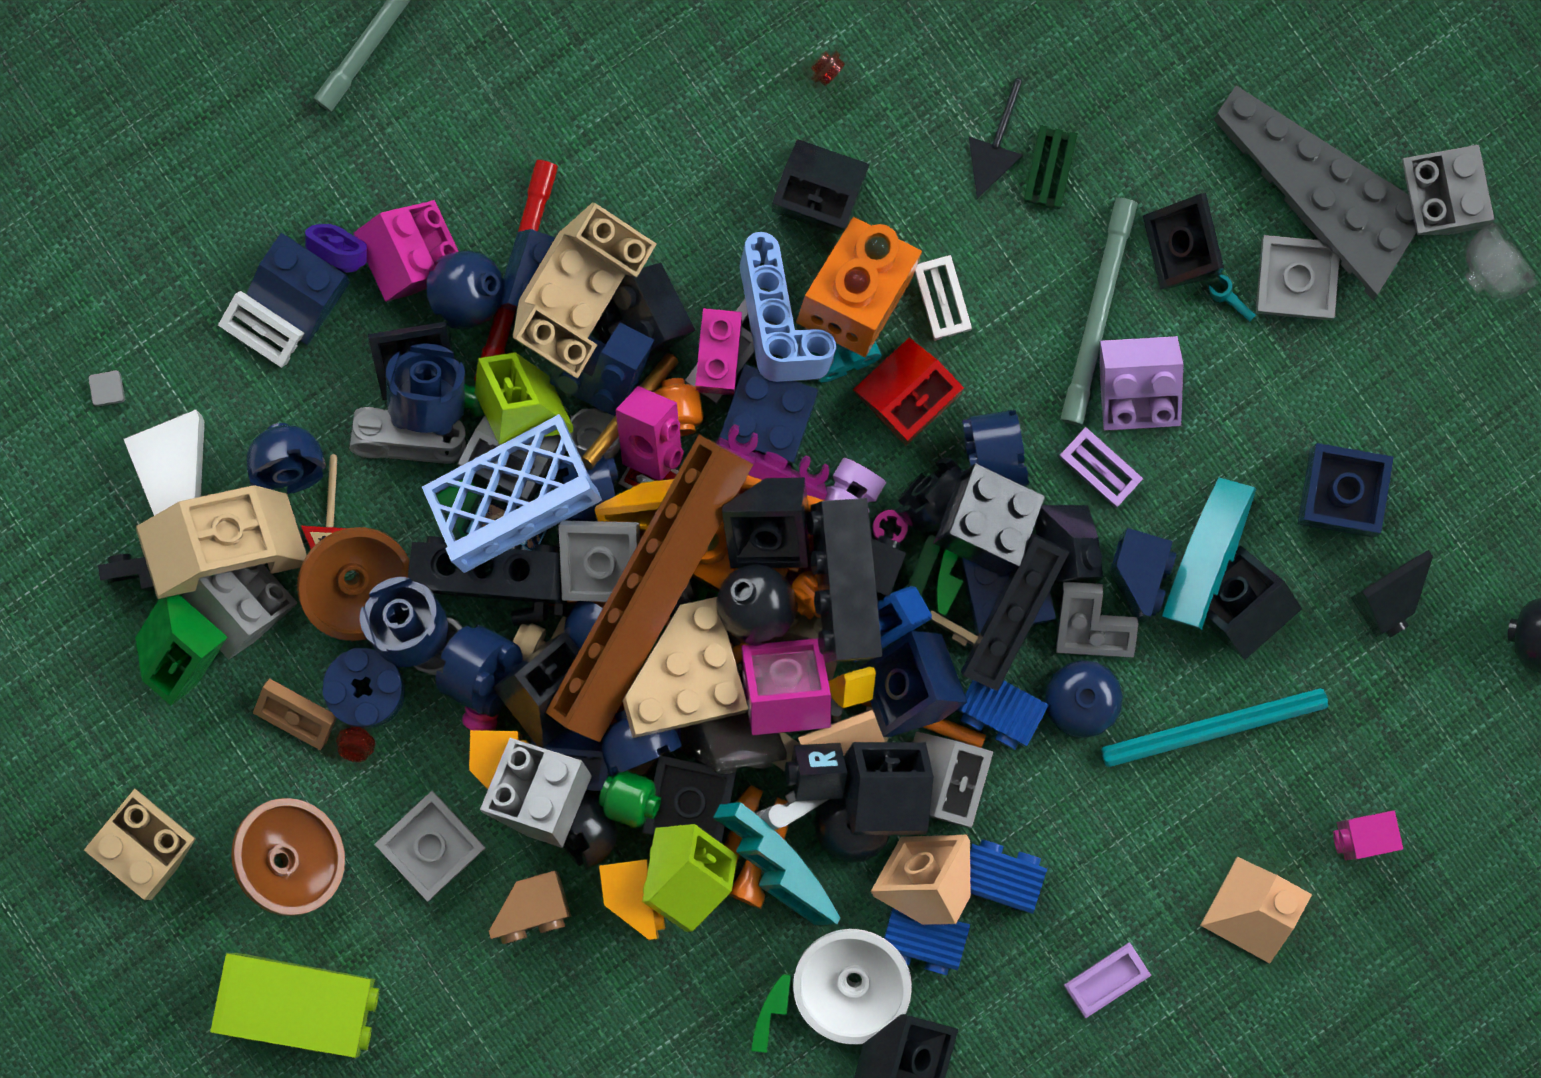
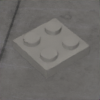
M1264 235L1261 242L1256 314L1332 321L1335 318L1340 257L1329 245H1323L1320 240Z
M561 521L559 524L562 600L607 602L640 542L639 522Z
M434 791L425 796L374 844L427 902L486 849Z

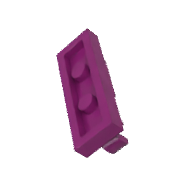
M736 424L729 430L728 441L719 437L717 444L753 464L748 475L761 480L765 478L805 477L807 495L822 500L825 499L827 492L824 482L829 476V466L827 464L822 466L818 474L812 475L807 471L811 462L809 456L802 458L799 464L800 472L791 469V466L787 465L788 461L776 453L768 451L764 455L757 451L752 452L757 447L758 434L753 432L747 443H739L736 440L739 426Z

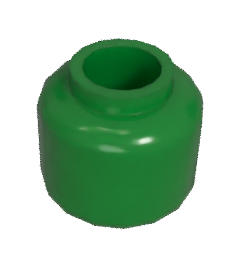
M624 771L618 772L614 777L609 776L606 779L600 793L599 805L604 807V814L608 819L638 828L645 823L647 818H655L660 806L661 797L655 795L656 788L651 779Z

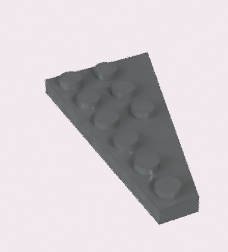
M1235 86L1215 116L1214 121L1243 154H1249L1262 169L1261 175L1269 184L1274 182L1286 196L1284 201L1323 245H1329L1342 260V267L1349 274H1355L1366 287L1365 293L1373 301L1416 234L1409 195L1243 89Z

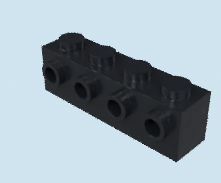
M867 498L829 500L810 505L811 511L807 514L808 533L813 535L814 551L811 553L810 564L812 573L817 575L818 591L814 595V606L818 615L821 614L822 630L818 633L819 651L821 654H824L825 663L882 657Z

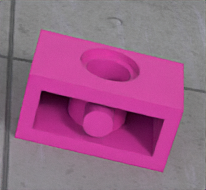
M703 308L695 383L696 391L734 396L742 328V312Z
M637 386L616 409L622 464L661 481L671 469L678 467L683 457L677 402Z
M1395 810L1336 822L1338 830L1333 831L1334 844L1337 853H1343L1345 860L1360 859L1403 850Z

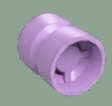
M843 458L833 474L834 486H826L827 495L824 500L867 498L868 502H875L886 481L862 465ZM850 485L858 489L856 496L846 491Z

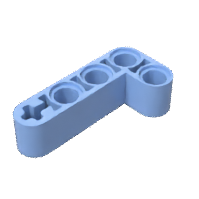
M765 232L753 233L745 242L740 260V272L758 370L764 378L776 382L822 378L828 373L836 350L834 337L830 333L819 329L795 330L778 241L772 235ZM760 288H766L770 290V292L761 290ZM766 321L774 322V323H776L777 325H771V324L767 323ZM810 352L818 353V354H820L821 356H815V355L811 354ZM772 355H779L783 357V359L773 357Z

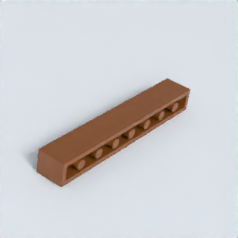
M700 434L698 435L545 713L564 727L595 741H601L607 728L611 725L622 700L632 686L644 661L649 656L654 643L664 625L668 622L670 614L686 589L691 576L723 521V506L736 497L741 486L746 481L747 475L753 466L752 463Z

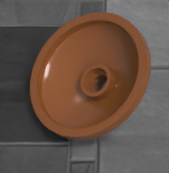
M354 527L334 532L318 542L302 563L297 583L300 605L309 621L323 633L341 640L355 641L367 639L360 625L362 605L363 607L365 606L370 597L369 593L379 583L395 577L408 578L410 560L398 542L381 531L366 527ZM348 571H356L353 579H344Z
M292 798L275 799L263 803L253 809L242 820L234 835L231 858L235 877L241 889L251 901L266 911L283 916H297L309 913L325 904L334 895L341 883L345 867V852L342 839L327 815L310 803ZM275 856H279L282 859V868L275 865Z

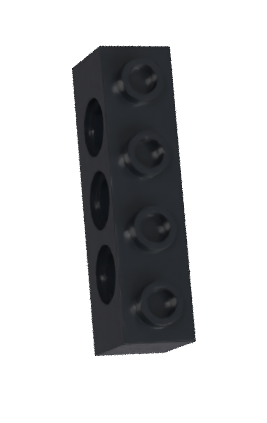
M427 536L426 543L412 542L408 578L420 584L422 583L429 588L432 594L565 605L566 600H562L560 554L557 553L558 547L536 544L534 551L521 550L522 545L519 544L465 573L457 567L456 571L450 575L448 568L451 560L446 551L448 546L443 537ZM493 561V572L489 577L485 578V566L488 562ZM528 563L530 566L529 575L525 580L521 581L520 571Z

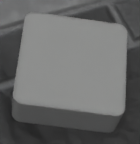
M119 371L89 376L92 401L95 406L99 407L125 401L122 377Z

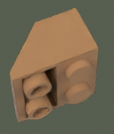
M551 871L517 881L489 930L490 938H500L502 944H507L527 938L525 931L527 929L539 927L540 933H545L565 927L563 919L572 916L559 871Z

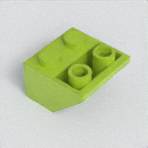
M517 353L478 358L475 395L498 444H504L558 414L564 419L569 433H572L574 426L555 387L549 384V375ZM556 429L553 432L545 435L544 437L560 434L558 429Z
M695 824L655 828L653 844L650 848L647 878L643 887L644 895L642 902L685 932H691L732 892L738 855Z

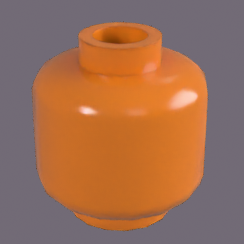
M672 378L662 381V388L655 390L654 393L677 402L680 437L695 433V427L700 425L703 420L700 392L696 391L695 386L685 384L683 378Z

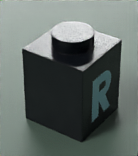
M841 743L794 745L791 762H786L785 779L787 785H793L796 801L843 799L847 769Z

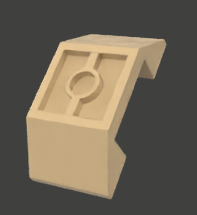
M592 202L558 233L520 297L513 338L573 377L578 378L597 347L596 343L588 339L589 335L624 276L638 277L656 243L598 204Z
M255 485L179 501L136 526L137 535L157 599L196 591L199 578L268 563L271 574L300 568L307 556L287 494Z

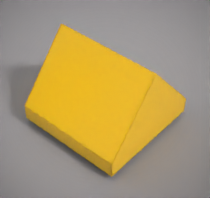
M870 666L845 673L828 681L831 698L842 708L873 700L876 675L874 667L871 668Z

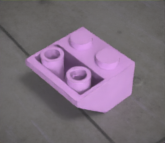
M1178 336L1100 341V384L1104 430L1181 426L1183 360Z

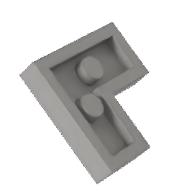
M1063 582L1056 653L1134 657L1138 619L1137 617L1100 615L1103 584Z

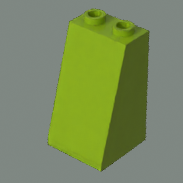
M226 953L210 1032L356 1058L360 1056L361 1050L367 1051L369 1047L372 1027H367L366 1022L368 1012H375L379 988H374L375 979L248 954Z

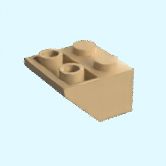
M134 789L84 851L142 899L152 900L178 869L196 838L137 789Z

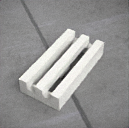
M951 255L917 264L915 276L934 341L946 336H954L957 333L971 331V323ZM945 266L961 324L954 325L938 267ZM930 270L946 328L943 329L939 327L924 271Z
M242 291L234 295L218 326L281 368L287 365L291 353L297 347L296 344L304 335V332ZM239 305L247 311H249L250 313H252L253 315H255L256 317H258L259 319H261L262 321H264L265 323H267L268 325H270L271 327H273L274 329H276L277 331H279L280 333H282L283 335H285L286 337H288L289 340L281 334H279L278 332H276L275 330H273L272 328H270L269 326H267L266 324H264L263 322H261L260 320H258L257 318H255L254 316H252L251 314H249L248 312H246L245 310H243L242 308H240ZM233 316H236L251 326L253 330L284 348L282 352L232 320Z

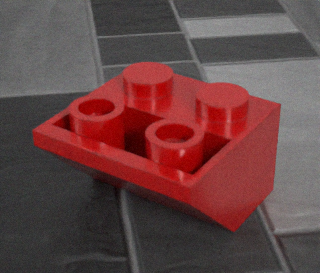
M909 337L859 383L853 391L893 434L907 446L962 394L964 387L934 356Z

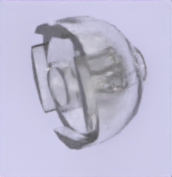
M1492 221L1471 239L1466 248L1465 260L1470 271L1465 274V277L1478 294L1485 290L1493 298L1503 300L1516 298L1539 284V281L1534 278V272L1515 245L1503 239L1501 236L1504 234L1503 230Z

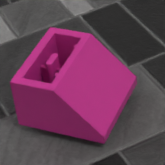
M435 200L379 213L354 232L355 237L367 244V263L385 302L410 296L426 289L428 274L430 271L435 270L436 265L439 263L436 261L441 256L458 252Z

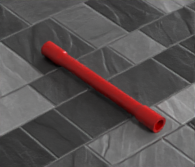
M536 160L518 232L528 229L539 230L544 208L550 198L558 166L544 160ZM501 307L494 315L487 343L482 350L480 358L505 354V347L515 312Z

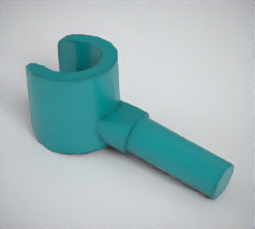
M1218 275L1219 281L1226 285L1228 289L1223 293H1218L1209 285L1211 298L1216 302L1226 301L1250 322L1256 314L1232 292V282L1229 277Z

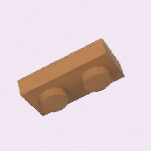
M270 678L263 686L253 714L319 750L328 741L337 719L332 712Z

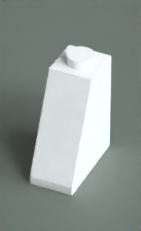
M197 410L124 439L154 516L179 501L201 497L205 422Z

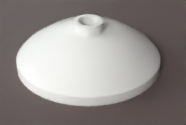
M843 929L833 931L818 938L805 950L796 967L793 992L799 1012L816 1032L836 1042L863 1044L899 1015L906 1014L911 999L912 982L909 968L904 958L890 942L877 934L865 930ZM857 973L861 976L862 980L858 983L851 982L848 975Z

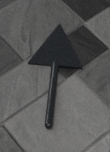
M1016 78L993 144L969 136L977 199L1023 156L1000 147L1022 84L1020 78Z

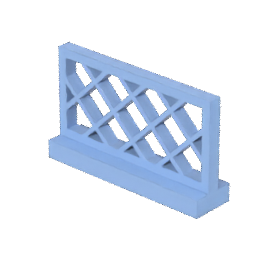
M560 414L422 486L448 546L446 551L449 558L464 573L561 523L562 520H566L602 501L597 487L592 483L564 419ZM558 429L561 440L556 453L539 449L544 436ZM566 449L570 457L564 456ZM517 450L528 452L521 471L505 467L509 455ZM537 455L553 459L546 479L529 474ZM561 462L574 465L578 473L577 478L565 484L554 481ZM483 468L494 470L487 489L471 485L475 472ZM502 473L518 477L511 497L495 492ZM527 480L543 485L539 497L531 502L520 500ZM449 486L459 488L452 508L441 505L435 493ZM468 491L484 496L477 515L461 511ZM492 498L508 503L504 516L495 521L485 518ZM444 512L449 514L448 519H446ZM461 517L474 521L469 534L456 541L452 530L457 518Z

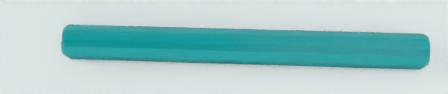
M1319 688L1104 746L1101 749L1103 761L1107 767L1323 710L1328 707V699L1324 689Z

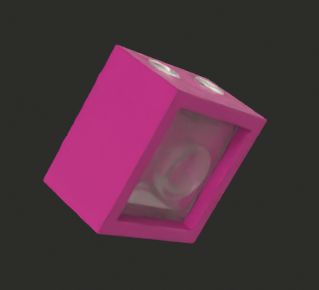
M818 638L763 643L759 646L742 645V680L752 735L831 728V693L824 656L820 653L818 647Z

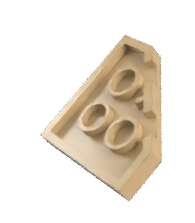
M717 597L682 604L675 611L662 636L622 700L632 738L747 712L748 705L728 633L717 614Z

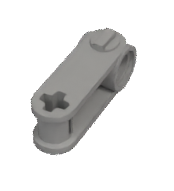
M363 407L354 412L349 449L352 453L361 457L450 464L459 461L466 448L465 427L459 420L453 424V428L449 433L437 435L433 432L420 433L396 428L391 422L388 410ZM447 437L452 438L451 443H445Z

